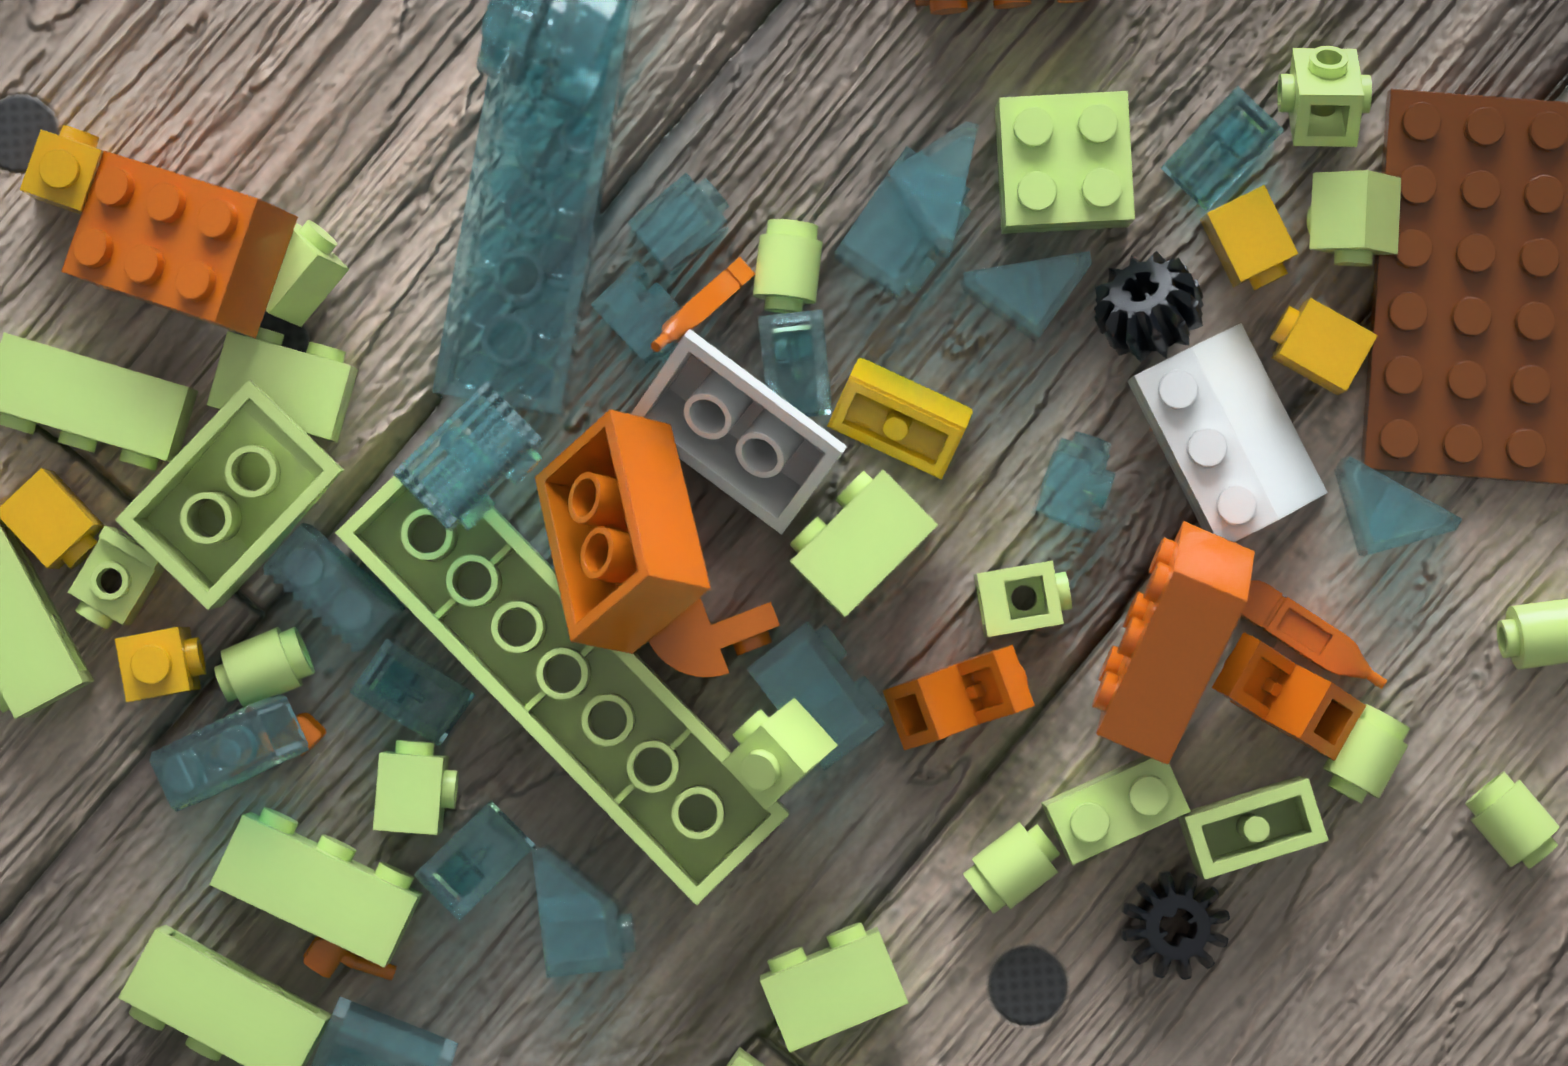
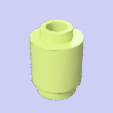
M789 219L768 220L766 234L759 236L753 289L754 297L765 300V311L801 315L803 304L816 303L823 242L817 240L818 225Z
M1568 599L1509 606L1506 611L1505 620H1500L1497 623V642L1502 657L1511 658L1517 669L1568 663Z
M295 626L283 632L279 627H276L221 650L223 664L214 667L218 684L226 700L231 702L238 699L245 709L302 686V679L315 673L307 647Z
M1367 705L1336 760L1328 758L1323 766L1324 770L1333 775L1328 786L1360 804L1363 803L1367 794L1380 799L1408 747L1403 741L1410 728L1386 713Z
M1505 771L1493 778L1465 803L1474 814L1471 822L1510 867L1522 861L1530 869L1558 846L1551 836L1560 826L1521 780L1513 782Z
M1018 822L972 858L975 864L965 871L963 875L991 912L995 914L1005 905L1011 910L1059 873L1051 862L1061 854L1038 824L1029 831H1026L1022 824Z

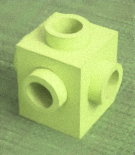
M1333 46L1293 48L1290 74H1279L1277 85L1278 112H1288L1293 146L1357 147L1362 113L1370 112L1372 101L1371 76L1361 75L1357 49H1340Z

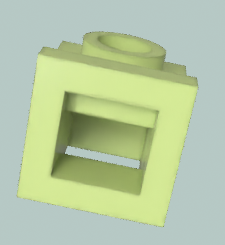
M104 526L98 536L100 539L68 590V593L81 600L75 609L77 613L109 630L114 620L121 625H132L165 568L133 537L116 527ZM109 569L117 570L122 577L121 587L112 594L106 592L101 585V577Z
M1053 560L973 575L984 637L1064 624L1062 611L1072 609L1066 572L1055 573ZM1019 586H1027L1035 594L1034 605L1026 611L1017 609L1011 600L1013 591Z

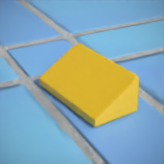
M859 358L847 380L827 427L942 480L973 411L962 403L871 361Z

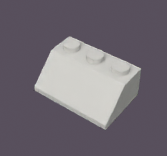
M1242 323L1200 342L1127 380L1202 529L1236 542L1327 493Z
M690 329L683 336L631 413L632 415L671 424L679 458L781 535L847 447Z

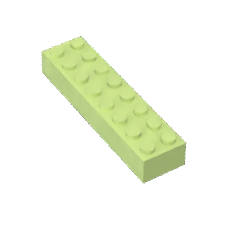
M427 443L335 532L695 905H698L790 815L789 810L779 800L767 810L756 801L722 763L732 753L731 750L635 652L630 654L570 641L555 569L434 445Z

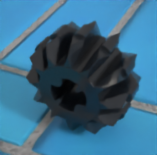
M1156 251L1146 262H1140L1131 255L1128 267L1123 270L1109 268V282L1095 287V301L1097 303L1094 307L1096 313L1094 316L1100 333L1105 334L1110 346L1116 350L1119 356L1131 352L1141 363L1151 352L1157 351L1167 359L1170 346L1173 344L1189 346V331L1203 326L1201 308L1204 304L1202 302V290L1198 280L1193 279L1187 266L1182 264L1179 258L1166 261Z
M1167 870L1159 872L1158 882L1161 893L1157 895L1149 885L1140 881L1135 888L1138 894L1148 901L1144 908L1133 903H1124L1122 907L1124 914L1131 918L1140 919V925L1128 926L1120 931L1121 938L1124 941L1132 942L1145 939L1134 950L1131 958L1140 965L1157 952L1152 973L1159 978H1164L1168 973L1172 959L1175 960L1176 971L1183 980L1190 979L1192 976L1190 957L1195 956L1201 965L1210 969L1214 966L1215 962L1212 956L1203 949L1206 943L1209 942L1217 947L1225 948L1229 941L1221 933L1210 931L1211 925L1229 921V912L1226 909L1205 910L1217 899L1219 895L1218 890L1213 886H1208L1193 898L1198 877L1191 872L1185 873L1178 891H1175L1174 879L1171 873ZM1178 908L1185 909L1187 912L1182 915V918L1190 923L1188 933H1176L1172 941H1165L1163 938L1168 935V932L1159 927L1160 920L1163 916L1174 917Z

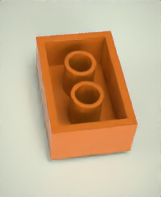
M103 151L61 272L101 288L256 339L298 216L259 198Z
M609 409L535 476L571 642L633 654L711 589L671 424Z
M1183 521L1174 541L1163 537L1148 571L1152 575L1144 594L1137 592L1123 624L1126 630L1119 647L1112 645L1098 677V681H1101L1092 703V707L1101 710L1097 735L1169 765L1248 602L1255 551Z

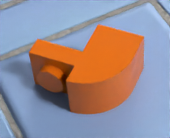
M700 597L648 642L654 652L673 669L695 677H716L730 673L721 650L722 648L733 644L735 652L739 656L770 644L773 641L768 630L776 628L780 624L771 602L711 624Z
M1245 632L1241 635L1232 653L1227 657L1221 672L1211 687L1250 715L1334 761L1367 706L1331 681L1295 664L1263 641Z
M1013 645L998 650H991L882 690L904 750L941 740L976 725L1009 716L1035 706L1028 688L1027 675L1018 661Z

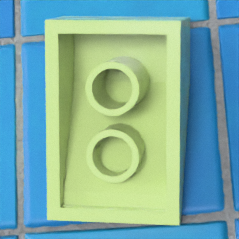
M248 380L127 506L115 521L207 610L219 608L270 557L344 469L252 380Z

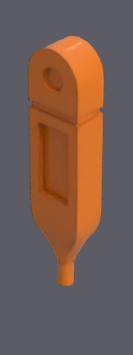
M739 256L662 325V332L651 343V349L654 352H659L669 343L676 344L680 342L689 329L694 330L755 275V272Z
M1251 580L1248 602L1241 614L1243 618L1257 627H1262L1263 631L1329 673L1366 679L1380 689L1385 686L1387 679L1372 670L1354 640L1289 597L1282 596L1281 592L1260 580Z

